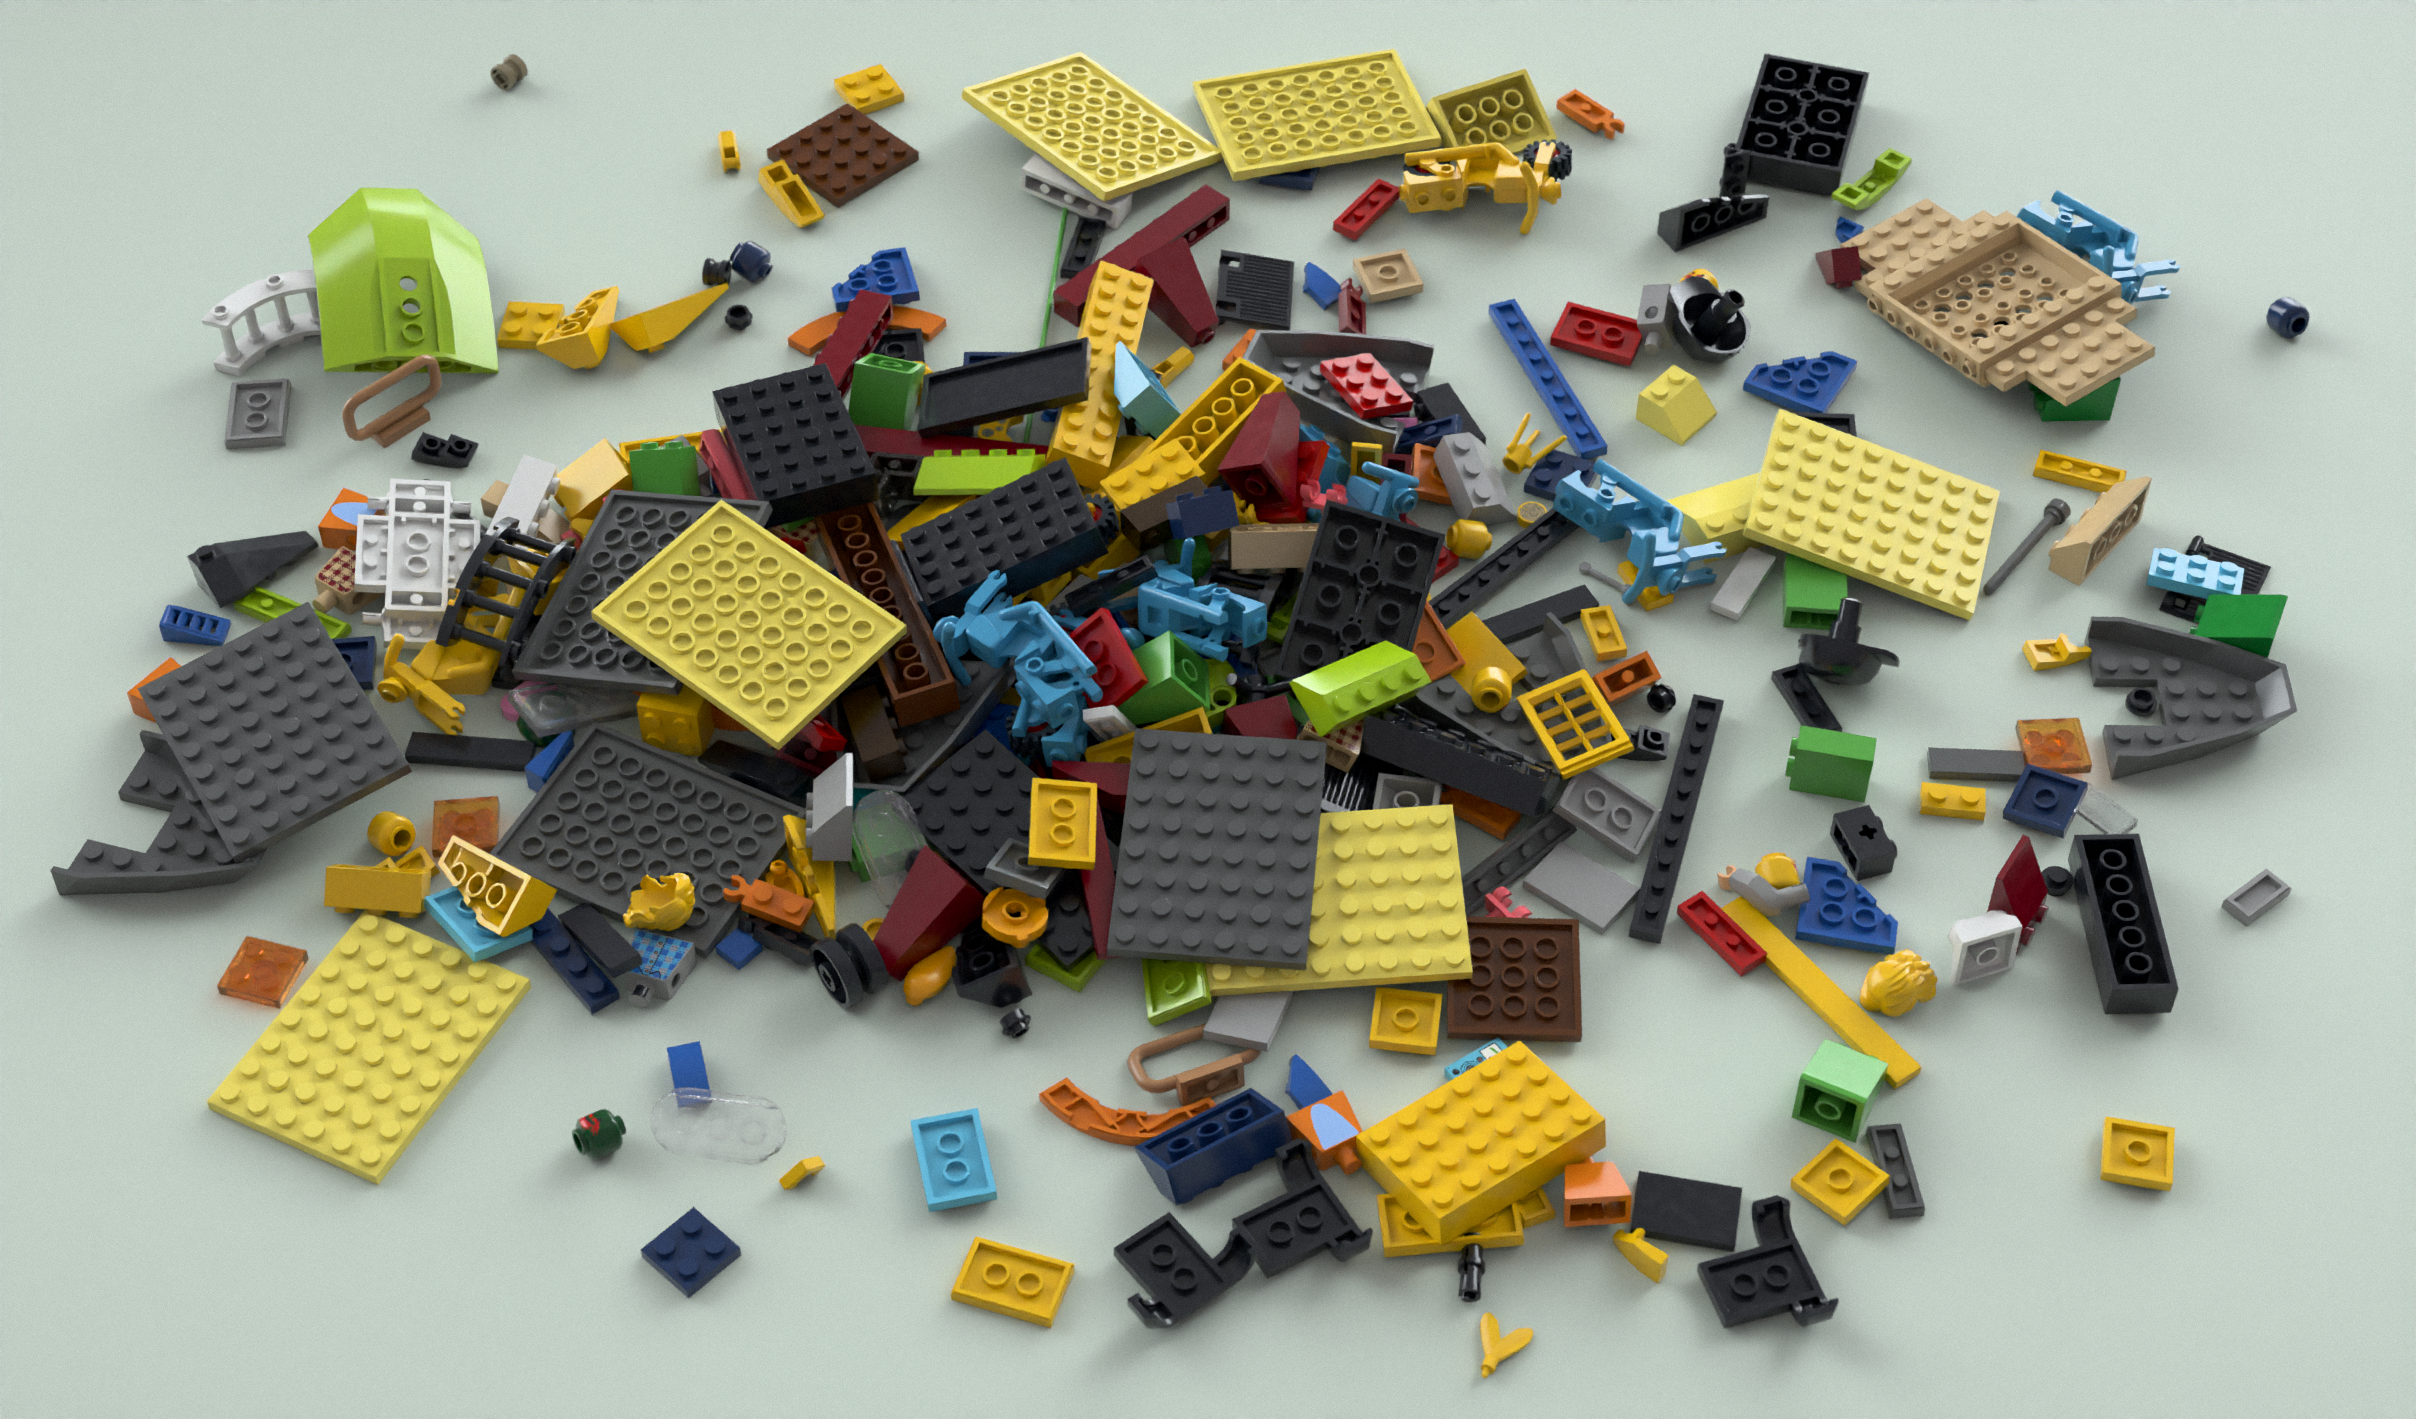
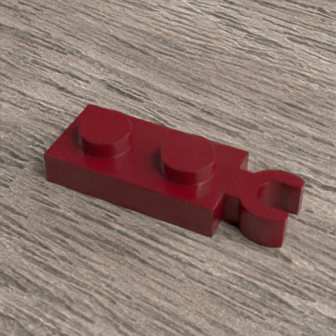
M1348 278L1341 283L1342 291L1338 294L1339 332L1366 335V303L1360 299V296L1363 294V288L1360 285L1354 288L1352 279Z

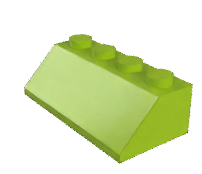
M1007 449L989 450V455H979V450H961L962 455H952V450H934V456L923 458L913 490L914 495H986L996 488L1018 480L1023 475L1033 473L1045 467V454L1035 455V449H1018L1017 455H1007Z
M1385 640L1294 679L1289 684L1319 737L1322 738L1367 718L1371 714L1378 713L1381 710L1414 697L1432 681L1416 654Z

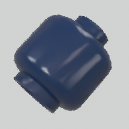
M747 241L744 244L742 242L739 243L730 256L732 270L750 282H755L760 278H767L773 268V265L770 264V252L753 241Z
M2291 297L2277 299L2271 304L2266 315L2269 327L2285 338H2294L2302 334L2308 327L2310 319L2307 308Z

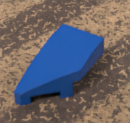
M1311 262L1306 263L1304 267L1305 284L1303 285V293H1308L1324 311L1339 301L1338 294L1342 291L1341 286Z
M1297 1054L1291 1057L1285 1093L1290 1096L1299 1110L1333 1095L1306 1062Z

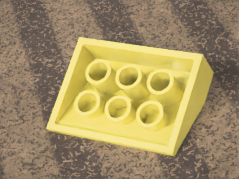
M1526 68L1432 97L1426 106L1441 136V144L1445 149L1499 143L1512 154H1516L1527 148L1528 144L1533 145L1535 141L1542 143V140H1547V142L1557 140Z
M1760 472L1666 500L1683 512L1682 532L1692 546L1720 542L1723 544L1722 548H1727L1724 557L1702 560L1704 564L1746 552L1749 547L1756 549L1766 545L1743 536Z

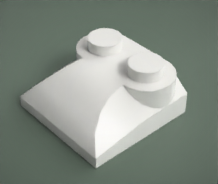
M1992 910L1984 915L1958 920L1952 925L1948 933V939L1954 947L1951 966V982L1953 986L2013 968L2022 930V924L2016 916L2008 915L2002 910Z

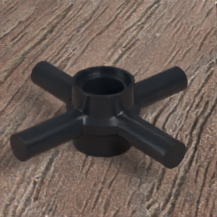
M1231 673L1227 676L1226 683L1239 691L1236 694V706L1291 691L1293 689L1289 683L1297 678L1291 677L1268 684V678L1263 675H1248L1240 678L1236 674ZM1219 700L1215 702L1219 706H1226L1229 704V702L1225 700Z

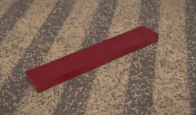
M1097 797L1094 870L1078 869L1096 957L1097 960L1122 957L1107 956L1116 879Z

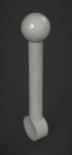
M1583 562L1579 566L1581 574H1591L1620 589L1622 594L1631 587L1630 584L1623 585L1592 569L1591 564L1588 562Z

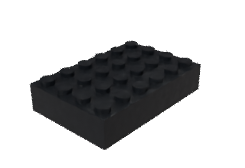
M1764 54L1737 141L1741 152L1751 151L1747 180L1832 196V193L1841 186L1865 100L1869 72Z
M826 363L712 391L716 419L750 500L767 501L773 509L764 529L879 500L876 472Z
M1066 457L1051 462L1033 473L1023 475L1016 481L996 488L984 496L968 501L952 511L940 514L935 519L900 534L922 596L936 624L940 619L948 616H955L960 620L965 614L966 602L985 582L989 574L995 570H999L1000 576L1004 573L1006 574L1007 583L986 604L981 613L989 607L994 598L1000 593H1006L1004 600L1006 601L1010 595L1014 598L1109 553Z
M1326 500L1273 680L1278 682L1291 677L1299 678L1385 640L1412 652L1446 535Z

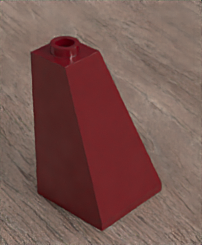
M1184 236L1138 258L1134 273L1154 279L1147 308L1191 348L1199 344L1205 345L1215 337L1219 320Z
M1285 391L1262 394L1217 469L1237 497L1241 500H1246L1245 507L1248 508L1250 504H1253L1254 511L1294 506L1296 502L1300 411Z
M1284 694L1226 708L1220 734L1295 740L1298 729Z
M926 845L920 850L873 939L885 963L888 977L891 975L899 982L906 978L908 971L915 964L940 950L982 915L983 903L986 898L950 864Z

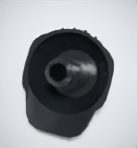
M1691 276L1670 287L1668 297L1676 313L1673 321V335L1691 358L1697 361L1718 363L1725 362L1740 353V350L1744 348L1748 341L1751 326L1746 316L1740 310L1744 306L1745 301L1738 291L1729 289L1725 293L1720 292L1710 281L1700 276Z
M1849 597L1840 599L1836 621H1831L1828 636L1801 634L1800 639H1798V648L1801 649L1799 657L1800 667L1808 674L1827 683L1862 685L1869 683L1878 674L1881 665L1898 668L1900 665L1899 658L1894 653L1885 649L1859 644L1862 628L1858 624L1864 604L1858 599Z

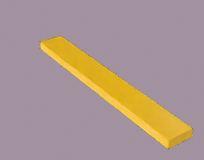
M1740 896L1721 908L1767 952V959L1764 963L1855 1051L1874 1056L1889 1064L1885 1080L1894 1089L1920 1074L1922 1066L1751 903Z

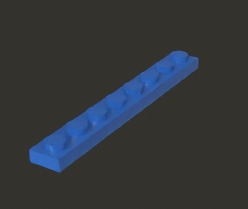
M1511 299L1489 305V316L1560 430L1567 437V441L1577 457L1587 460L1606 455L1608 448L1606 442L1516 300Z

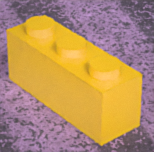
M334 864L326 867L324 906L335 907V912L354 913L355 908L367 909L369 915H387V911H398L399 917L417 918L419 913L427 911L424 908V897L430 895L431 871Z

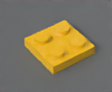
M882 64L834 79V88L846 104H850L864 115L905 101L904 92Z
M508 301L497 337L498 347L537 350L536 344L543 333L551 328L555 331L560 326L559 320L565 315L564 304Z
M1376 987L1369 1048L1436 1056L1443 994Z
M2105 1116L2102 1133L2100 1180L2170 1192L2173 1185L2175 1128Z
M1835 1138L1791 1179L1790 1188L1845 1226L1889 1184L1890 1175Z

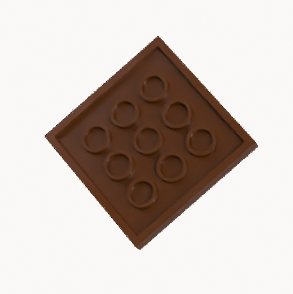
M847 103L768 148L767 158L774 163L783 159L793 175L798 174L805 185L835 206L840 207L918 161L919 151Z
M1466 916L1473 973L1472 979L1447 980V1039L1494 1040L1499 1037L1500 1040L1581 1042L1579 919Z

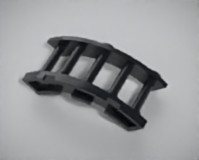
M508 516L497 522L493 527V530H496L492 536L486 534L482 538L464 567L455 586L460 592L454 606L447 605L435 644L449 647L456 645L462 639L501 652L502 655L499 661L501 666L514 664L522 653L523 643L521 641L539 600L546 597L549 584L562 570L568 568L577 553V548L574 547L576 538H566L557 545L521 533L520 529H518L520 521L518 519ZM518 544V545H521V546H524V547H528V548H531V549H534V550H537V551H540V552H543V553H546V554H549V555L546 557V556H543V555H540V554H537V553H534V552H531V551H528V550H525V549L516 547L515 545ZM504 555L540 568L534 578L530 579L493 567V564L499 557ZM490 578L527 591L519 608L478 595L477 591L482 581ZM475 606L514 619L506 641L466 628L464 621L469 608Z
M1217 559L1210 566L1205 576L1199 577L1196 587L1217 583V588H1227L1231 593L1266 604L1267 622L1270 623L1277 611L1278 604L1285 605L1289 601L1295 579L1293 574L1287 572L1274 573L1272 576L1267 575V577L1255 574H1239L1236 570L1230 569L1231 566L1228 560ZM1228 582L1237 585L1252 587L1258 589V591L1226 585V583ZM1189 630L1181 631L1190 635ZM1204 635V636H1202V637H1200V638H1201V639H1205V638H1207L1208 636H1207V635ZM1225 640L1222 641V646L1228 648V653L1236 654V657L1240 658L1239 662L1244 669L1255 671L1264 640L1248 648L1243 647V640L1239 642Z

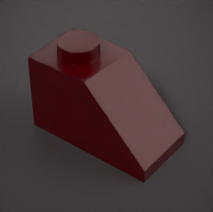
M1858 246L1830 249L1815 253L1816 261L1826 284L1836 283L1837 289L1853 287L1854 280H1862Z
M797 733L780 750L772 746L776 757L818 774H822L838 760L835 750H828V752L819 751L811 746V741L805 735Z

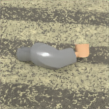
M1734 865L1726 867L1727 875L1717 873L1720 888L1724 890L1732 889L1767 916H1780V913L1785 908L1810 902L1808 889L1804 882L1776 890L1760 875L1741 868L1736 870Z

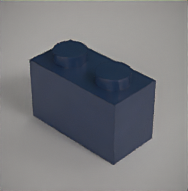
M1220 486L1202 489V496L1194 497L1193 492L1176 495L1175 502L1166 504L1173 540L1240 526L1233 491H1221Z

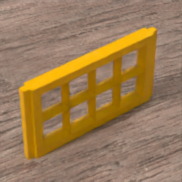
M1585 669L1516 697L1520 709L1564 780L1634 751L1628 735ZM1581 687L1587 693L1566 703L1561 697ZM1552 699L1557 700L1559 706L1537 714L1534 707ZM1588 703H1593L1596 708L1595 710L1574 718L1571 713L1572 710ZM1565 713L1569 721L1546 729L1543 722ZM1601 717L1606 724L1586 733L1580 728V726ZM1572 729L1576 731L1577 737L1558 745L1553 740V737ZM1612 733L1616 739L1595 749L1590 744V741ZM1584 744L1588 752L1567 761L1565 760L1562 753Z

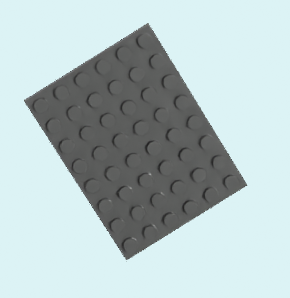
M611 490L512 670L515 678L519 680L678 696L684 683L593 620L591 611L720 500H723L763 528L773 511L770 503L767 501Z
M309 602L138 688L236 864L412 772L402 752Z
M594 721L489 854L557 889V894L580 904L589 903L596 911L623 923V914H627L628 907L631 904V892L641 890L640 882L645 875L656 879L659 884H666L660 882L659 875L670 876L674 875V873H683L690 878L691 883L695 887L694 897L696 899L693 912L686 923L668 932L659 929L635 928L693 942L696 954L707 959L742 911L741 901L731 903L726 901L723 896L724 888L733 891L739 889L731 885L732 875L743 877L746 884L752 885L755 879L764 881L766 874L770 871V864L775 860H779L787 849L783 816L792 815L806 820V809Z
M1135 728L1107 956L1306 970L1327 742Z

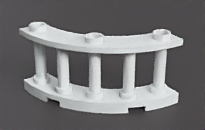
M314 269L272 274L230 294L205 315L202 323L220 329L225 350L213 362L216 371L241 377L255 362L266 356V350L276 345L282 348L304 341L305 336L321 334ZM306 293L310 312L289 316L285 296ZM274 300L278 320L259 327L255 308ZM244 316L248 332L235 341L231 327Z

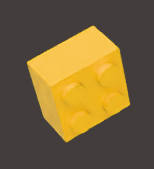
M685 684L678 696L648 692L641 693L636 707L643 742L662 750L677 752L683 755L700 756L706 751L715 730L711 702Z

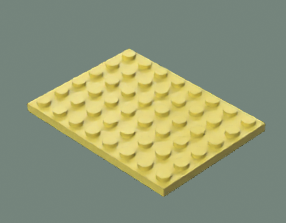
M1395 49L1193 82V92L1233 181H1244L1250 178L1291 171L1297 172L1303 169L1350 163L1356 160L1374 159L1380 156L1403 154L1405 152L1427 150L1441 146V136Z
M1082 52L970 86L962 91L961 98L972 105L973 108L983 113L991 121L1023 142L1025 146L1034 150L1060 169L1061 172L1067 174L1078 182L1079 185L1085 187L1103 201L1111 200L1222 160L1221 151L1218 147Z
M1779 408L1772 427L1743 536L1970 621L1975 611L2000 491Z
M723 500L715 504L591 611L592 619L777 750H780L907 633L906 624Z
M1453 804L1321 813L1306 970L1205 963L1211 996L1472 979L1473 971Z
M364 910L207 1100V1104L210 1110L378 1185L530 990V979L485 960L474 963L460 949L382 916L369 915L367 910Z

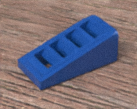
M167 605L159 623V628L163 641L222 646L232 623L231 620L180 606ZM212 628H216L214 634L210 633Z
M566 729L524 767L528 788L538 793L575 745L571 730Z

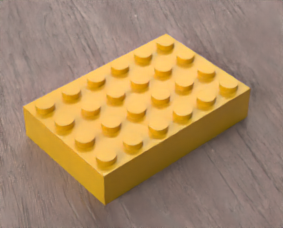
M1519 1040L1356 1135L1357 1155L1362 1162L1361 1167L1387 1193H1391L1395 1197V1201L1404 1210L1407 1209L1408 1214L1419 1225H1422L1423 1229L1440 1246H1443L1564 1173L1565 1166L1568 1164H1578L1605 1148L1606 1123L1605 1118Z

